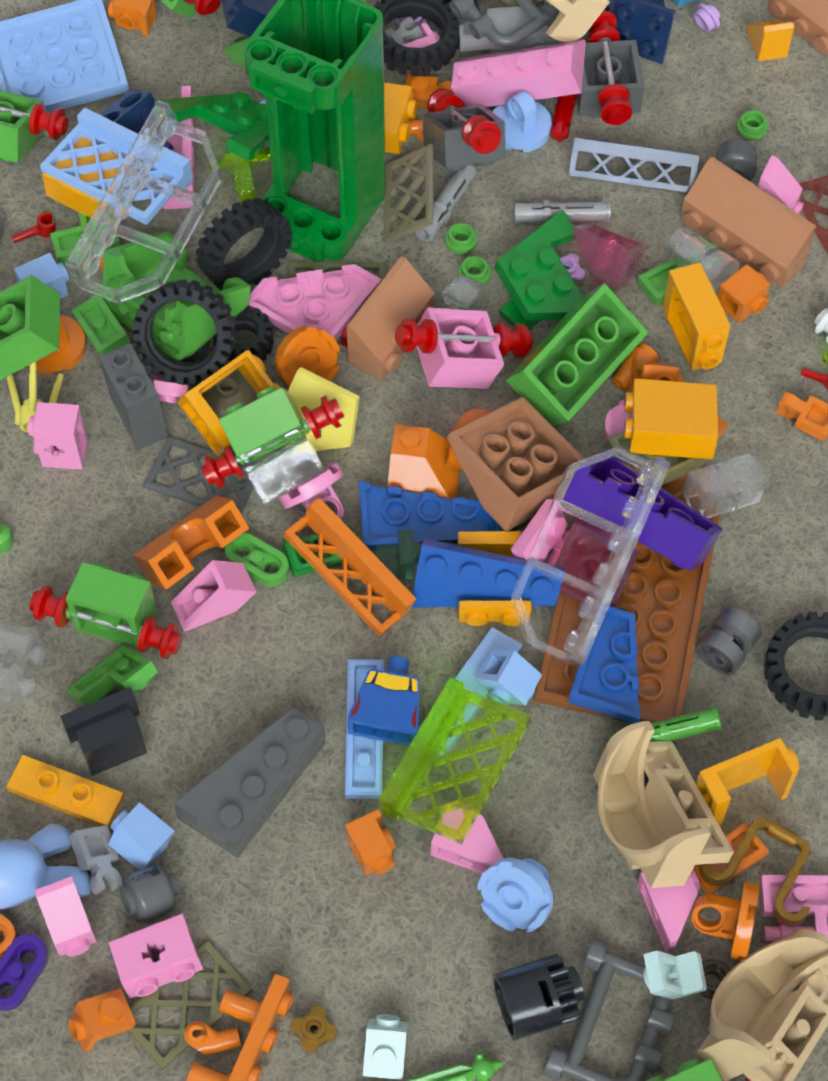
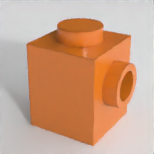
M746 264L719 286L717 298L723 310L740 323L753 312L759 314L769 302L767 297L771 283L767 281L762 273L756 272Z

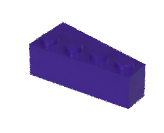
M609 452L580 463L561 498L669 558L674 565L683 569L692 570L702 564L723 530L722 527Z

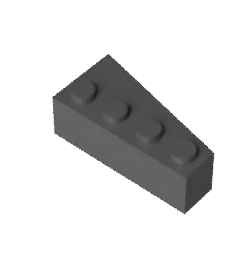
M293 707L175 801L174 806L177 818L236 858H239L325 744L324 726Z

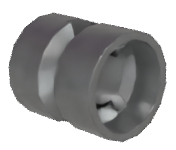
M726 607L722 609L713 622L712 629L705 633L696 646L697 655L703 663L719 673L729 676L734 675L746 659V653L750 652L762 635L761 627L746 612L734 607Z

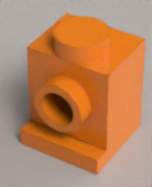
M111 0L108 7V16L115 19L116 26H121L127 30H142L143 36H149L157 16L155 0Z
M632 360L628 392H632L634 378L659 380L661 378L662 381L684 382V377L682 373H679L680 367L672 364Z
M379 809L345 825V838L365 876L373 872L376 875L384 874L396 865L392 857V850L396 846L387 828L382 829V814Z

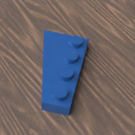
M359 481L363 543L369 550L422 547L423 539L457 545L458 532L503 531V528L485 511L478 500L460 497L449 499L437 497L436 493L423 491V494L403 491V488L388 486V488L371 486L369 482Z
M423 539L412 593L416 597V601L412 607H459V601H531V606H556L564 568Z

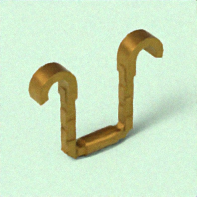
M765 817L755 818L752 820V825L749 826L743 841L741 840L726 870L715 872L709 867V864H701L698 867L699 874L705 882L714 886L727 883L736 872L742 861L741 859L744 858L758 830H764L770 837L791 848L799 849L800 853L793 864V868L791 867L785 878V883L779 889L772 908L773 915L778 922L788 927H796L804 922L810 907L802 906L800 912L792 914L785 910L783 901L787 898L792 888L791 886L794 885L800 873L799 871L802 870L807 861V856L812 852L808 840L801 839L799 834L775 821L770 822Z

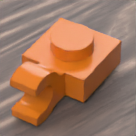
M408 74L405 83L407 86H412L414 100H418V107L427 108L428 99L434 91L448 89L453 92L451 89L452 81H444L439 85L438 78L411 76V74Z
M784 392L775 413L787 419H797L794 425L795 428L825 442L828 436V403L811 395L807 402H804L795 395Z

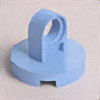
M526 91L517 93L508 99L507 104L498 105L493 110L496 116L505 121L506 150L512 151L513 148L523 150V152H531L542 147L548 141L552 128L551 115L543 105L533 100Z
M511 857L498 859L483 872L477 884L478 891L481 889L484 899L481 903L483 911L494 923L508 931L513 932L516 928L527 929L526 933L533 932L545 922L553 908V893L548 883L549 874L545 867L536 860H519Z

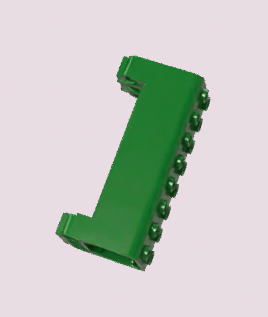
M278 0L244 46L246 75L250 79V88L263 93V96L266 98L273 183L262 197V200H268L275 206L291 225L293 238L290 239L292 242L291 247L287 250L314 262H323L325 259L331 261L339 260L349 252L383 202L386 193L383 14L379 9L361 0ZM313 162L338 171L340 218L290 198V188L302 171L309 174L312 173Z

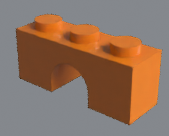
M215 495L135 553L133 557L151 584L167 590L194 570L190 562L198 554L213 547L224 548L247 531L249 526L232 499Z

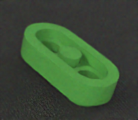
M249 533L241 534L224 547L227 562L243 563L249 577L264 586H279L289 576V562L286 555ZM240 551H247L249 553L246 557L237 556ZM274 567L278 569L274 574L266 573L268 568Z

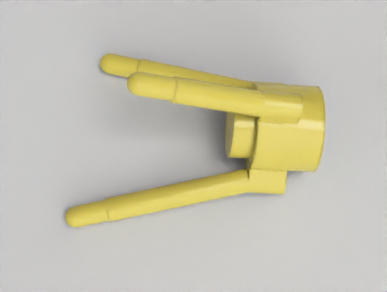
M36 362L30 364L29 399L25 400L22 406L13 374L6 377L15 411V424L20 425V429L24 432H28L29 418L31 415H35L37 402H43L37 399ZM62 373L57 375L48 403H57L64 378Z

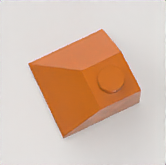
M395 424L387 488L388 486L403 488V491L423 494L424 491L436 493L437 497L455 499L457 497L461 469L445 465L449 441L430 428Z

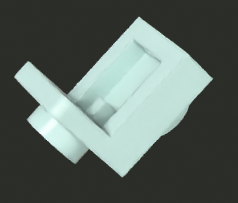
M657 950L643 954L646 966L643 975L651 994L674 1000L706 990L707 986L700 953L693 951L673 956Z
M391 1014L377 1015L376 1019H369L366 1031L363 1076L403 1080L408 1022L400 1021V1017Z

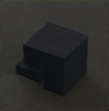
M131 687L60 716L70 743L78 742L92 776L147 753L141 729L135 716L140 715Z

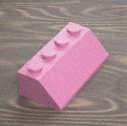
M584 39L572 42H561L466 57L454 63L451 89L463 101L465 107L480 104L484 107L505 105L509 98L521 91H526L533 100L582 93L586 42Z

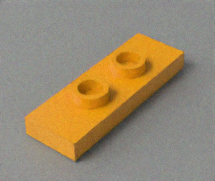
M22 755L6 786L10 793L97 826L108 825L109 829L125 798L123 792Z

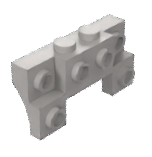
M483 3L479 4L478 10L485 14ZM520 6L489 8L486 10V14L493 21L495 29L504 35L513 33L532 20ZM466 14L458 18L460 52L489 49V54L561 43V41L553 39L546 33L549 27L545 25L519 44L512 47H501L493 44L486 36L477 40L469 30L468 24L472 21Z

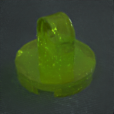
M264 148L259 155L255 151V156L250 161L233 153L223 154V160H220L218 163L216 157L207 160L209 173L211 174L233 171L237 195L240 197L239 203L242 205L244 199L250 198L253 201L256 198L250 168L270 163L271 154L269 148Z

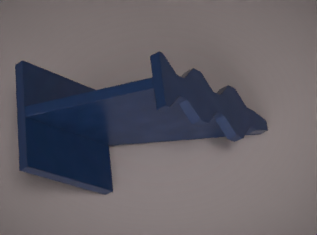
M608 0L609 4L605 9L615 14L617 18L616 29L619 32L620 41L636 40L640 57L663 64L676 11L666 8L664 0Z

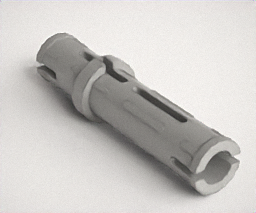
M465 165L463 170L455 171L437 199L433 201V224L415 231L419 239L424 242L433 241L440 227L449 221L452 209L477 174L472 165Z
M542 200V203H514L513 221L514 224L542 222L543 225L557 213L564 210L571 222H610L611 205L610 201L550 203V200Z

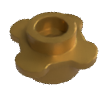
M321 1006L312 1007L310 1013L302 1018H294L290 1025L292 1033L299 1036L302 1042V1049L307 1053L316 1052L327 1041H334L337 1037V1028L334 1025H330L325 1017L326 1011ZM312 1026H316L318 1030L317 1032L312 1033L310 1031V1028Z

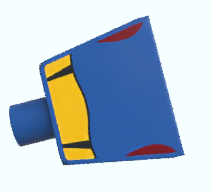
M391 656L388 658L386 671L368 670L348 715L349 735L417 747L420 679L407 675L410 665L407 659L400 656Z

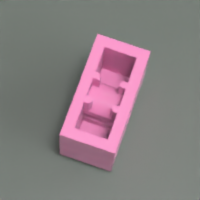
M37 402L35 415H31L29 418L28 433L29 436L34 438V453L39 454L42 467L83 469L88 438L79 405Z
M183 913L109 942L121 983L129 998L148 996L154 993L160 986L173 981H186L193 977L196 972L203 970L190 928ZM160 957V960L155 962V959Z

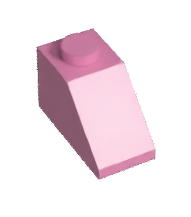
M771 155L762 173L758 187L801 215L804 203L799 201L803 188L779 158Z
M212 560L170 603L183 631H188L236 612L257 591L243 563Z
M450 803L446 804L431 841V856L483 874L498 859H504L483 815L478 814L474 808L465 804H457L456 806Z
M693 869L685 886L650 888L643 872H641L637 886L667 954L672 953L675 950L700 890L698 877Z
M72 876L34 890L59 956L65 954L69 957L80 955L90 948L89 945L96 943L86 910Z

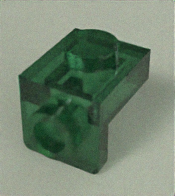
M398 530L397 545H378L376 547V557L398 580L413 579L414 566L416 563H419L421 553L420 542L413 541V530Z

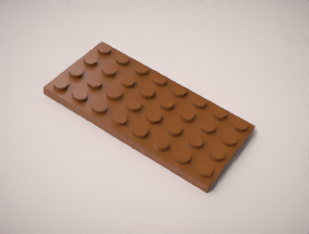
M591 452L589 460L601 454ZM691 472L660 486L718 525L727 479ZM578 509L542 664V676L537 686L535 702L617 719L568 703L599 605L602 603L635 614L640 722L648 720L652 723L681 716L714 545L702 564L692 570L683 569L674 565L669 558Z

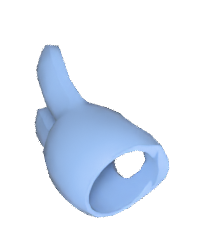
M49 824L27 841L20 839L0 841V909L22 904L36 896L34 890L72 876L81 898L90 894L89 882L91 877L87 871L80 872L79 867L47 866L44 862V858L70 849L71 842L69 836L72 833L66 827L60 824Z

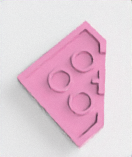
M356 264L342 266V270L323 273L322 269L296 273V277L277 280V277L264 278L250 293L248 305L251 307V312L255 308L260 309L261 316L265 313L272 325L288 334L296 328L309 325L325 330L337 341L343 334V329L350 323L382 279Z

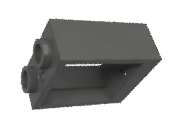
M131 343L99 356L111 401L137 451L167 439L168 432L158 393Z

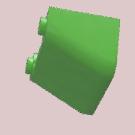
M167 231L105 250L103 253V300L116 319L133 331V320L140 305L154 290L168 282L173 281L175 283L178 280H186L187 283H190L194 280L200 282L202 287L206 285L212 287V292L216 295L220 293L224 297L223 303L230 305L232 309L231 317H236L248 306L251 285L240 278L233 277L224 282L223 291L208 283L186 268L187 249L185 245ZM178 300L165 304L158 310L153 320V336L157 346L175 360H182L192 356L217 334L214 321L206 310L189 301Z

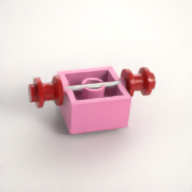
M427 308L418 324L412 318H405L395 331V341L402 352L411 353L417 347L428 387L488 389L504 366L502 357H505L511 351L514 357L523 358L531 350L533 344L532 334L526 325L517 324L512 331L504 323H498L492 328L487 311Z

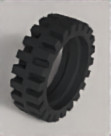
M381 0V2H376L374 7L383 14L384 64L387 62V69L394 71L396 67H399V74L405 75L407 70H411V76H418L419 70H422L423 74L427 75L430 74L431 67L436 72L441 69L442 64L446 66L450 62V58L454 57L457 49L459 20L452 13L449 3L444 4L445 0ZM405 16L422 17L439 27L443 37L434 45L427 47H406L390 39L385 34L384 27L397 18Z
M248 198L244 199L242 205L239 202L232 204L231 211L227 208L221 212L223 217L220 219L215 217L211 221L214 226L212 228L206 227L203 232L206 237L200 238L198 242L200 248L196 249L197 264L219 290H223L224 282L233 277L240 278L249 285L251 283L258 285L262 281V276L268 278L272 274L270 270L272 268L277 269L281 265L279 258L285 259L288 254L285 249L291 247L292 242L290 239L293 238L292 228L281 212L268 200L254 198L252 201ZM265 226L263 236L246 256L233 263L223 265L227 253L243 235L255 228Z
M178 280L175 283L171 281L154 290L140 305L133 320L132 328H134V332L132 333V340L137 343L135 346L137 355L141 354L143 356L141 362L145 367L150 365L152 367L150 372L155 376L160 373L163 375L162 380L167 382L173 379L181 385H184L186 382L196 384L200 380H206L220 370L227 362L237 337V330L234 328L236 320L235 316L231 317L232 309L230 305H225L223 303L224 297L220 293L214 294L212 287L208 285L202 287L200 282L194 280L190 283H187L186 280ZM178 300L193 302L204 308L211 316L217 330L216 345L208 357L191 364L181 363L166 356L157 346L153 336V320L158 310L165 304Z
M817 611L809 612L806 618L803 614L796 615L793 621L788 619L783 623L781 629L778 628L766 652L764 675L765 679L769 680L767 686L770 692H776L775 699L780 704L782 702L787 703V710L793 713L796 709L800 711V717L808 718L809 715H814V720L823 721L824 717L828 716V695H816L800 688L790 679L785 669L784 660L787 649L797 640L806 637H821L828 640V612H824L822 617H818Z

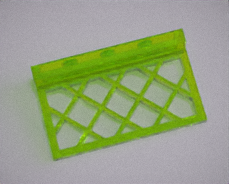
M450 677L379 797L384 815L396 821L399 818L405 819L462 845L531 722L530 715L464 688L463 682ZM471 703L483 708L485 717L465 723L462 714L467 705ZM507 718L518 723L513 732L497 736L493 723ZM489 725L493 738L473 745L468 731ZM464 733L468 747L447 753L445 743L448 738ZM497 746L500 755L497 761L480 767L476 753ZM472 755L476 769L455 776L451 761ZM446 763L451 777L430 784L427 777L430 769ZM489 774L487 779L485 780L484 775ZM479 777L482 784L479 793L463 798L458 784ZM454 786L459 800L437 807L433 792ZM429 794L433 806L432 809L420 813L408 809L414 798ZM471 805L469 811L467 812L466 807ZM462 808L465 818L458 830L442 823L440 815ZM436 817L437 821L432 820L430 818Z

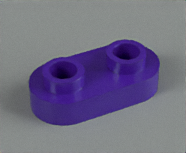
M27 934L17 937L0 959V992L5 986L14 987V991L10 996L2 997L0 995V1010L2 1011L13 1010L24 1001L48 962V951L43 941L37 936ZM26 953H35V959L32 962H22V957Z

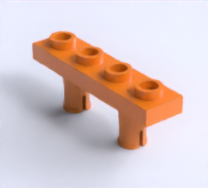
M275 974L264 999H261L260 1002L227 989L220 1003L219 1012L249 1023L251 1028L232 1073L229 1072L228 1075H225L194 1062L186 1081H259L263 1068L258 1066L263 1052L270 1054L279 1032L274 1029L279 1015L287 1016L294 999V994L289 993L290 979Z

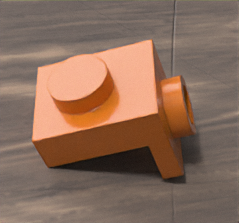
M119 988L78 1001L69 1019V1031L75 1042L79 1041L85 1053L93 1049L96 1041L132 1030L136 1021L122 989Z

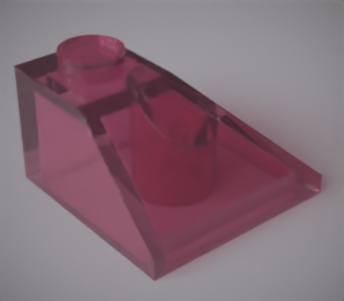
M593 223L577 226L573 230V236L590 275L599 279V285L605 283L613 290H617V287L622 288L628 285L649 247Z
M584 514L573 522L555 566L564 568L560 592L598 610L600 603L616 607L639 555V551L618 530Z

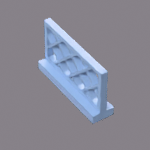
M84 108L77 115L79 124L40 165L41 172L145 225L152 220L180 187L186 189L193 181L190 159L87 108ZM80 137L93 143V146L77 149L73 147ZM113 152L118 155L119 159L100 162L98 154ZM95 155L96 163L77 166L76 158ZM72 159L74 167L59 169L54 165L58 161ZM139 165L145 169V172L126 175L124 167ZM121 168L122 176L103 179L102 171ZM99 173L100 180L84 182L79 178V175ZM164 178L170 181L165 187L152 188L151 180ZM147 181L149 190L130 193L128 184ZM125 185L126 194L112 196L106 193L105 188ZM151 198L152 203L144 212L132 206L134 201Z

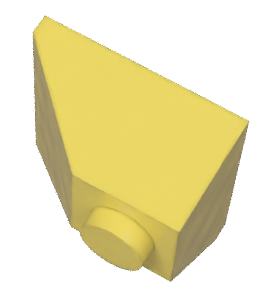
M300 367L288 389V393L292 396L302 418L305 419L301 407L306 405L313 410L321 406V397L325 395L329 401L336 398L345 417L340 419L342 426L339 428H335L331 424L322 428L320 438L316 439L310 429L309 434L287 444V446H291L303 453L350 447L354 442L360 396Z

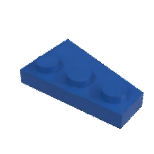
M600 603L568 703L633 724L640 722L634 613Z

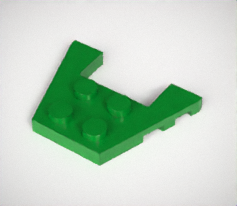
M235 92L233 94L155 100L153 113L173 123L198 117L234 135L228 138L226 150L247 161L254 158L255 151L261 152L264 149L265 142L269 141L266 104H260L252 100L251 96L246 93Z
M564 210L557 213L503 255L494 266L495 271L525 320H561L583 297L553 248L574 241L578 234Z

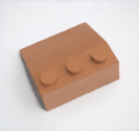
M524 397L449 433L447 437L482 507L506 532L533 518L546 499L555 500L559 503L564 501L561 498L579 464L587 461Z

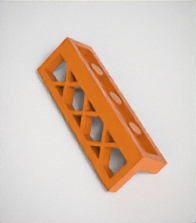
M317 498L308 506L304 517L284 532L283 537L378 637H381L411 610L416 597L320 498ZM309 525L318 535V545L305 544L296 534ZM323 553L336 554L342 560V570L328 569L323 563ZM347 578L360 579L366 585V595L352 594L347 588ZM371 604H383L393 615L381 624L371 614Z

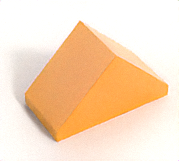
M772 20L746 24V30L758 61L788 56L794 22Z

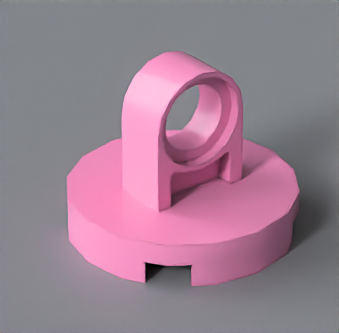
M337 461L326 464L328 470L320 474L316 469L288 486L286 493H279L277 496L284 508H290L302 503L307 511L308 506L317 498H320L323 502L328 501L332 503L335 508V514L342 519L344 509L331 486L344 475Z

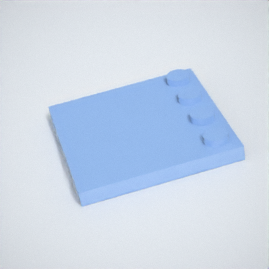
M78 0L0 21V90L43 100L46 111L53 113L56 108L64 110L128 92L130 90L102 0Z

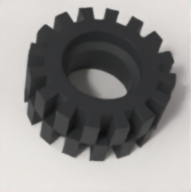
M248 305L235 317L236 325L234 328L237 331H252L256 337L248 343H235L233 351L228 358L229 363L247 350L252 355L259 357L263 362L267 359L266 353L270 354L272 351L273 333L271 321L269 322L268 316L265 313L261 316V310L258 308L251 312V307ZM217 334L213 337L214 347L216 345Z

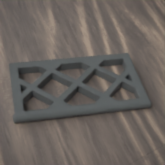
M168 436L143 487L198 506H202L215 495L224 497L236 492L239 499L236 507L242 515L263 467L245 462L242 468L253 472L250 479L237 484L232 474L228 476L232 487L214 493L202 472L198 459L207 455L217 459L224 454L217 456L212 450ZM172 446L187 450L190 456L171 463L168 454ZM193 461L199 476L180 482L174 468ZM170 471L176 485L166 487L154 483L158 474ZM202 481L209 496L199 498L185 493L184 488Z

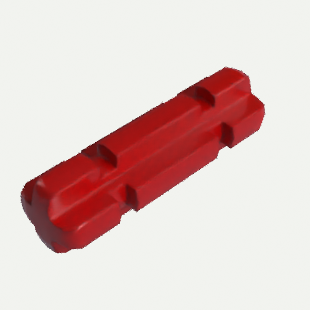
M577 94L559 96L557 99L558 103H556L553 126L550 132L551 138L557 140V142H563V140L569 137V126H571Z

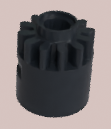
M558 953L495 973L492 976L497 1002L507 1030L514 1041L578 1020L579 1015H581L577 1005L585 999L581 980L575 967H565L562 956L559 957Z

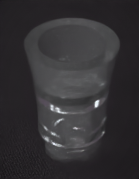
M688 227L679 228L675 231L665 247L666 252L673 257L674 262L680 267L701 263L716 295H718L719 286L739 270L740 261L721 251Z

